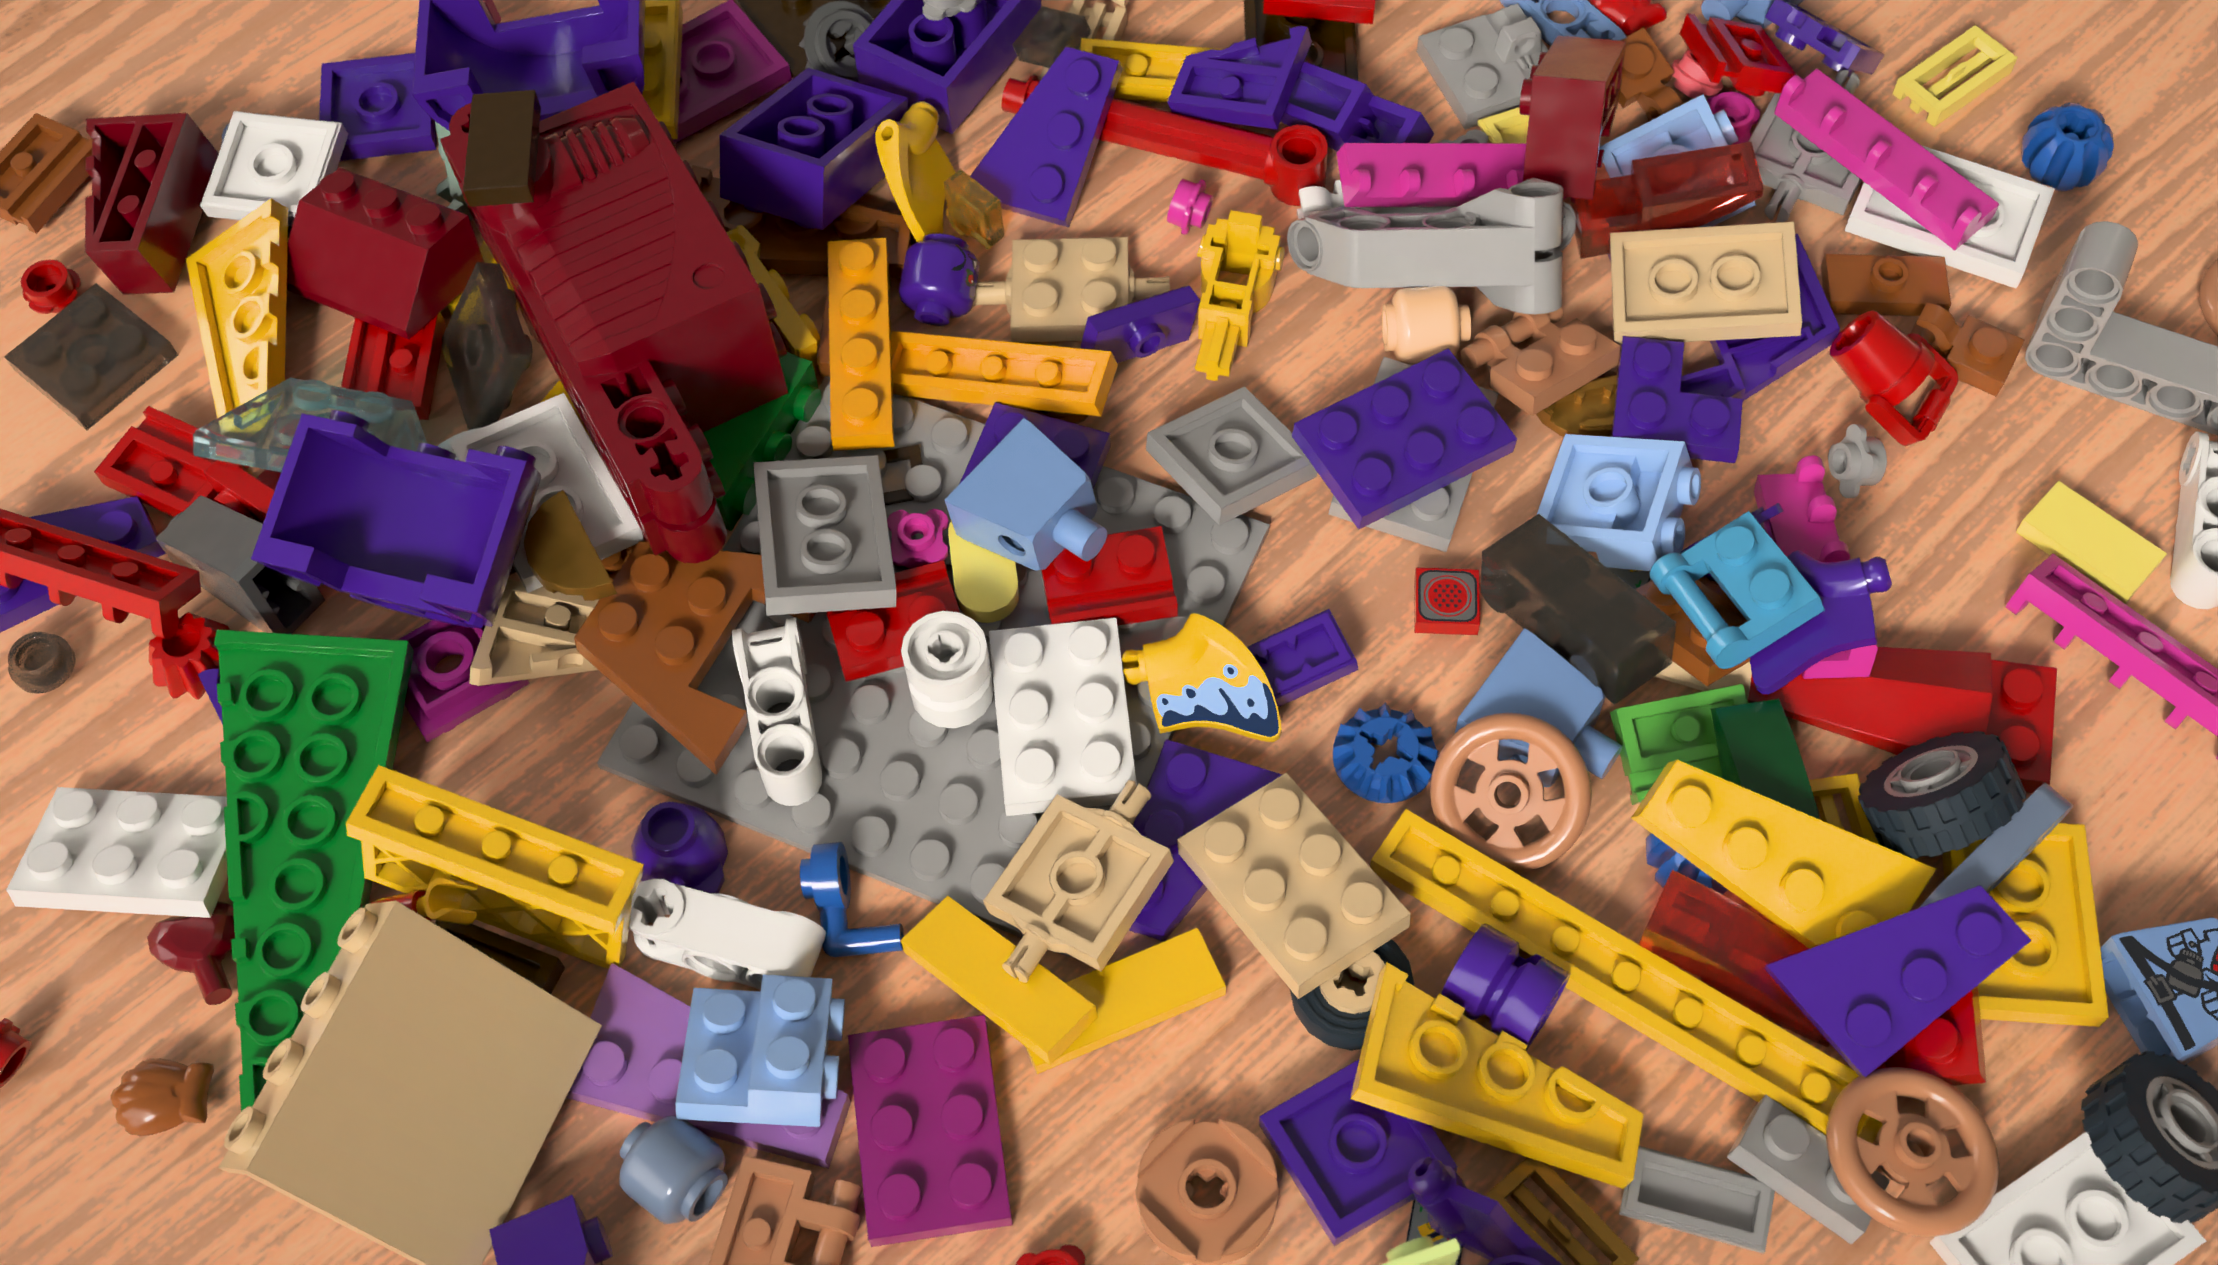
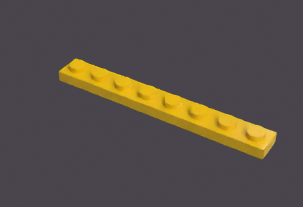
M1407 809L1404 810L1371 859L1370 868L1377 876L1473 933H1476L1482 924L1487 923L1519 942V954L1522 958L1527 959L1535 954H1539L1571 973L1565 988L1755 1101L1759 1102L1765 1095L1769 1096L1825 1136L1828 1117L1836 1098L1850 1082L1859 1077L1848 1066ZM1863 1113L1858 1123L1857 1137L1873 1144L1883 1124L1881 1121Z

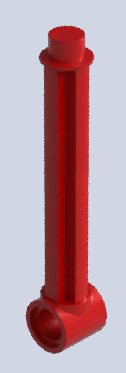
M1030 76L1027 82L1013 78L1008 79L1002 94V110L1016 114L1041 81L1038 76ZM1113 98L1099 140L1264 180V184L1270 186L1272 194L1280 202L1291 206H1301L1299 199L1300 189L1310 186L1325 188L1328 143L1325 136L1319 130L1308 125L1285 127L1273 137Z

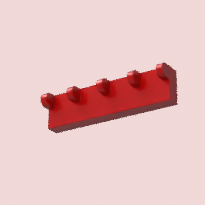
M0 509V586L15 589L21 584L23 579L39 583L48 587L50 601L62 606L70 605L76 596L101 603L103 617L118 624L124 622L129 613L142 616L151 620L152 633L165 639L172 638L178 630V610L201 593L200 573L198 570Z

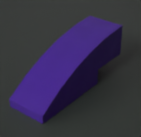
M1305 61L1280 121L1288 126L1308 125L1319 130L1325 136L1328 147L1337 152L1344 143H1429L1434 135L1421 112L1373 95L1365 83Z

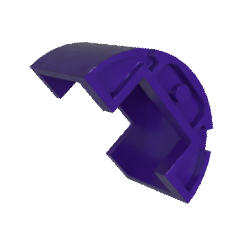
M419 0L412 95L431 118L450 131L451 117L458 109L468 103H472V94L535 90L541 106L540 121L633 81L641 94H643L645 0H598L600 4L598 6L495 24L483 0Z
M332 410L329 419L302 413L251 560L315 586H320L322 583L337 591L349 593L351 598L394 611L464 627L482 628L483 625L492 627L541 481V474L534 467L536 457L519 449L498 446L496 454L469 449L465 459L466 462L455 460L456 455L454 453L427 443H419L416 451L390 446L367 431L370 424L368 421L346 412Z

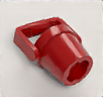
M1874 310L1865 312L1850 322L1838 334L1829 349L1830 356L1859 391L1860 398L1866 403V411L1903 446L1925 440L1930 432L1936 429L1951 402L1950 397L1958 384L1956 370L1922 336L1914 333L1906 335ZM1930 375L1936 383L1926 394L1913 417L1911 425L1894 406L1910 396L1924 382L1926 377Z

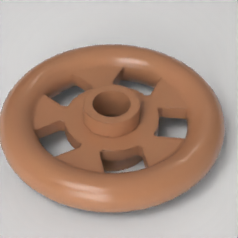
M1521 713L1487 715L1468 723L1458 730L1439 753L1430 782L1431 805L1439 828L1513 872H1525L1541 868L1565 854L1581 835L1591 808L1592 790L1590 776L1585 761L1576 746L1555 726L1542 719ZM1512 739L1529 743L1528 762L1525 763L1515 759L1500 760L1498 758L1500 740ZM1467 759L1485 767L1484 772L1478 779L1476 792L1457 785L1460 771ZM1558 768L1563 780L1564 797L1545 800L1543 782L1538 773ZM1503 782L1516 784L1521 791L1520 802L1512 806L1502 803L1497 795L1499 784ZM1476 808H1480L1490 821L1499 825L1498 830L1489 840L1478 835L1465 821ZM1536 814L1540 815L1549 831L1541 838L1524 844L1515 830V826L1527 823Z
M1887 1067L1874 1070L1866 1077H1857L1836 1098L1831 1108L1826 1128L1829 1159L1833 1171L1845 1192L1870 1217L1893 1230L1905 1234L1937 1237L1948 1235L1970 1226L1985 1212L1998 1184V1152L1985 1119L1972 1102L1954 1086L1941 1078L1921 1070ZM1897 1096L1923 1101L1925 1117L1912 1113L1900 1114L1897 1111ZM1863 1113L1881 1121L1883 1124L1878 1131L1876 1145L1857 1137V1127ZM1956 1129L1965 1145L1967 1157H1951L1950 1146L1942 1132L1943 1130ZM1907 1139L1920 1147L1924 1157L1914 1154L1909 1149ZM1878 1166H1880L1888 1178L1898 1184L1905 1185V1189L1898 1198L1888 1194L1872 1179L1871 1175ZM1944 1175L1958 1194L1950 1201L1938 1205L1925 1186L1935 1183Z

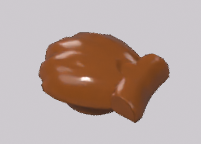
M149 1059L140 1062L135 1068L126 1071L121 1076V1085L116 1087L110 1095L112 1105L117 1109L115 1115L117 1123L125 1127V1131L129 1134L137 1136L161 1133L184 1122L205 1123L207 1120L208 1091L214 1072L213 1065L209 1063H194L187 1066L166 1059Z

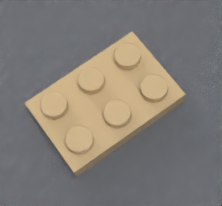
M1794 221L1610 233L1613 333L1615 343L1621 345L1623 336L1677 342L1801 336L1802 315Z
M1287 772L1177 839L1178 854L1298 999L1410 927L1411 913Z

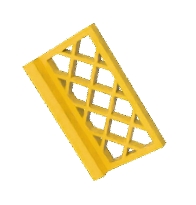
M378 765L346 822L347 836L361 841L364 878L403 893L416 890L427 891L431 882L441 877L474 883L478 886V889L465 894L461 903V909L477 912L475 920L606 969L610 968L611 963L621 967L627 950L632 899L642 879L644 864Z

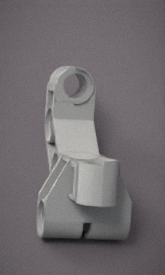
M1532 178L1508 189H1495L1456 208L1440 213L1375 214L1362 209L1357 210L1345 207L1344 205L1294 221L1288 229L1287 244L1292 260L1299 268L1307 271L1308 274L1352 288L1477 287L1495 306L1522 314H1546L1554 312L1562 306L1563 253L1561 251L1571 242L1575 233L1576 217L1572 207L1563 202L1562 186Z

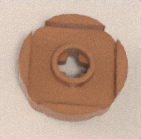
M1195 1119L1170 1126L1150 1143L1140 1161L1136 1201L1141 1223L1145 1231L1165 1253L1179 1261L1192 1263L1193 1265H1223L1224 1263L1236 1261L1252 1252L1269 1233L1274 1223L1279 1196L1277 1173L1270 1152L1251 1131L1232 1121L1218 1119V1123L1209 1121L1195 1123ZM1197 1176L1205 1182L1211 1181L1215 1176L1220 1178L1225 1183L1220 1190L1223 1202L1216 1207L1208 1203L1202 1207L1195 1205L1191 1201L1195 1192L1190 1184L1191 1180Z

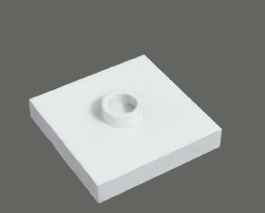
M234 111L200 206L208 217L241 220L272 198L288 208V226H293L299 200L320 184V181L325 176L337 170L348 137L345 127L339 122Z

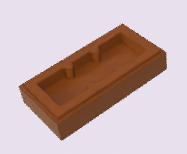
M1825 254L1822 261L1823 291L1834 314H1864L1874 310L1881 315L1920 316L1926 303L1939 305L1946 310H1949L1951 306L1945 257Z

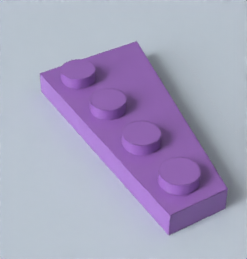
M611 963L590 1016L592 1020L601 1024L602 1027L567 1098L653 1122L666 1116H676V1097L690 1006ZM837 1089L836 1099L823 1098L820 1127L688 1121L709 1137L829 1169L851 1102L848 1094Z

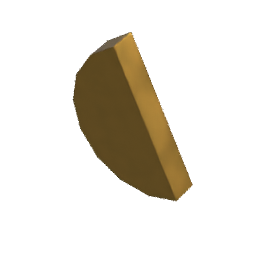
M1618 375L1590 381L1537 413V417L1542 424L1562 437L1565 434L1611 437Z
M561 490L543 502L528 522L523 543L527 561L534 576L547 591L552 593L561 592L565 595L583 596L584 601H595L616 595L617 592L568 497L564 490Z

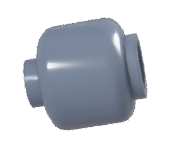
M666 1116L652 1125L649 1122H643L630 1132L621 1146L619 1154L624 1159L619 1174L621 1188L631 1199L664 1224L680 1223L685 1219H688L690 1222L699 1220L717 1203L727 1185L728 1176L723 1172L726 1160L723 1150L715 1141L688 1120L676 1119V1116Z

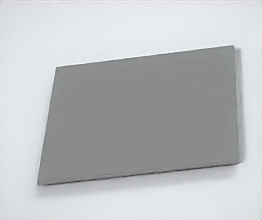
M825 376L818 388L822 394L821 403L809 422L798 421L791 433L792 448L784 461L878 455L883 493L906 489L908 494L914 498L912 501L885 505L887 518L897 510H905L909 514H925L930 509H939L947 515L950 524L951 518L944 500L959 485L985 424L907 396L893 394L895 447L834 451L831 441L830 377ZM919 444L923 465L911 468L910 460L887 463L884 450ZM1103 466L1093 489L1098 509L1092 520L1103 526L1107 530V534L1162 526L1173 578L1174 593L1178 603L1177 617L1117 626L1121 660L1122 654L1126 650H1142L1143 644L1175 636L1183 628L1191 613L1203 615L1224 627L1269 533L1270 524L1240 515L1219 526L1191 496ZM757 503L749 515L743 514L722 551L761 555ZM947 527L943 531V541L948 546L949 553L944 562L956 598ZM889 531V539L891 544L892 532ZM914 534L912 536L913 540L923 538L922 534ZM1015 562L1019 600L1013 612L1004 619L992 623L975 621L984 631L991 672L989 631L1051 625L1041 570L1035 571ZM893 564L894 573L909 569L905 566ZM753 600L736 629L743 628L746 633L781 627L785 626L786 619L794 617L788 614L766 616V606ZM816 612L809 623L797 618L806 658L807 674H805L822 770L821 787L818 793L808 802L798 806H785L775 802L767 794L754 758L749 720L746 725L747 727L716 775L633 701L597 762L602 770L694 807L701 808L704 811L811 853L814 844L842 842L846 849L849 869L936 904H939L946 896H949L984 923L1020 938L1024 936L1015 926L989 914L983 902L1044 814L1042 812L1006 816L994 692L992 703L984 715L970 725L958 728L937 727L925 721L915 710L905 666L845 682L827 612ZM731 635L697 690L747 712L744 689L737 667ZM1124 678L1137 785L1140 783L1147 788L1166 739L1171 740L1175 731L1160 734L1154 716L1148 681L1131 685ZM791 703L775 704L767 712H782L791 706ZM789 759L778 765L775 770L790 771L795 769L802 761ZM1112 805L1089 808L1109 810ZM1060 953V954H1063V955H1065V956L1070 957V955H1068L1067 953Z

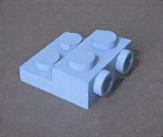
M1704 94L1599 147V149L1604 150L1603 164L1633 231L1681 229L1695 221L1699 227H1712L1756 205L1749 191L1760 185L1745 153L1736 158L1733 157L1728 146L1739 141L1725 110L1723 109L1713 114Z
M1565 434L1531 529L1536 547L1596 552L1601 567L1650 571L1654 563L1661 557L1669 553H1681L1683 549L1685 524L1680 516L1684 504L1695 505L1698 501L1701 489L1700 470L1692 466L1685 441Z
M763 975L761 992L693 988L676 1097V1119L820 1127L823 1098L836 1099L838 1088L839 1056L827 1055L829 1041H842L845 999L832 998L833 979Z

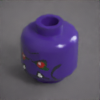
M928 234L924 236L923 241L917 242L907 249L899 287V298L905 306L915 311V318L918 321L934 326H945L949 324L950 318L961 317L971 311L980 263L975 255L968 250L969 245L962 239L947 234Z

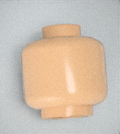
M1432 286L1398 290L1393 296L1392 303L1383 304L1382 307L1385 351H1394L1398 361L1409 365H1415L1448 348L1456 357L1460 341H1470L1471 338L1469 306L1458 305L1456 295L1450 287Z

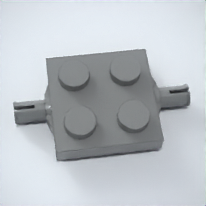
M1848 70L1838 72L1835 77V82L1841 87L1845 84ZM1852 72L1846 86L1843 88L1853 95L1855 89L1860 84L1859 77ZM1775 93L1742 154H1746L1759 183L1776 190L1769 204L1765 207L1766 216L1773 220L1779 206L1782 204L1776 222L1787 221L1797 199L1844 215L1861 179L1776 116L1774 112L1781 94Z

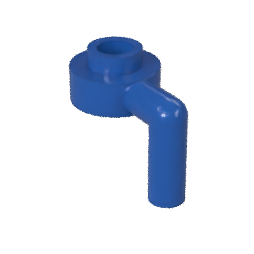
M842 842L814 844L811 849L810 858L801 860L800 883L804 898L814 899L816 907L820 911L821 927L827 933L822 945L824 952L831 957H845L904 951L900 941L904 937L902 924L848 929L847 908L850 904L851 881L846 849Z

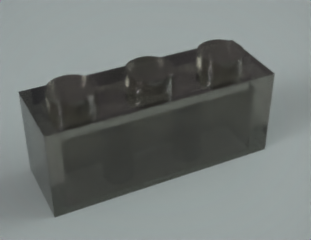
M1537 514L1482 551L1480 588L1481 594L1488 605L1498 613H1505L1523 629L1525 628L1535 634L1579 670L1595 687L1601 688L1605 697L1614 705L1672 664L1676 622L1540 514Z

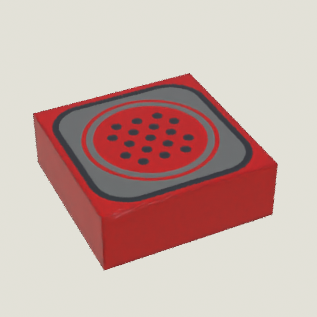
M1416 567L1414 576V633L1478 635L1480 627L1479 570Z

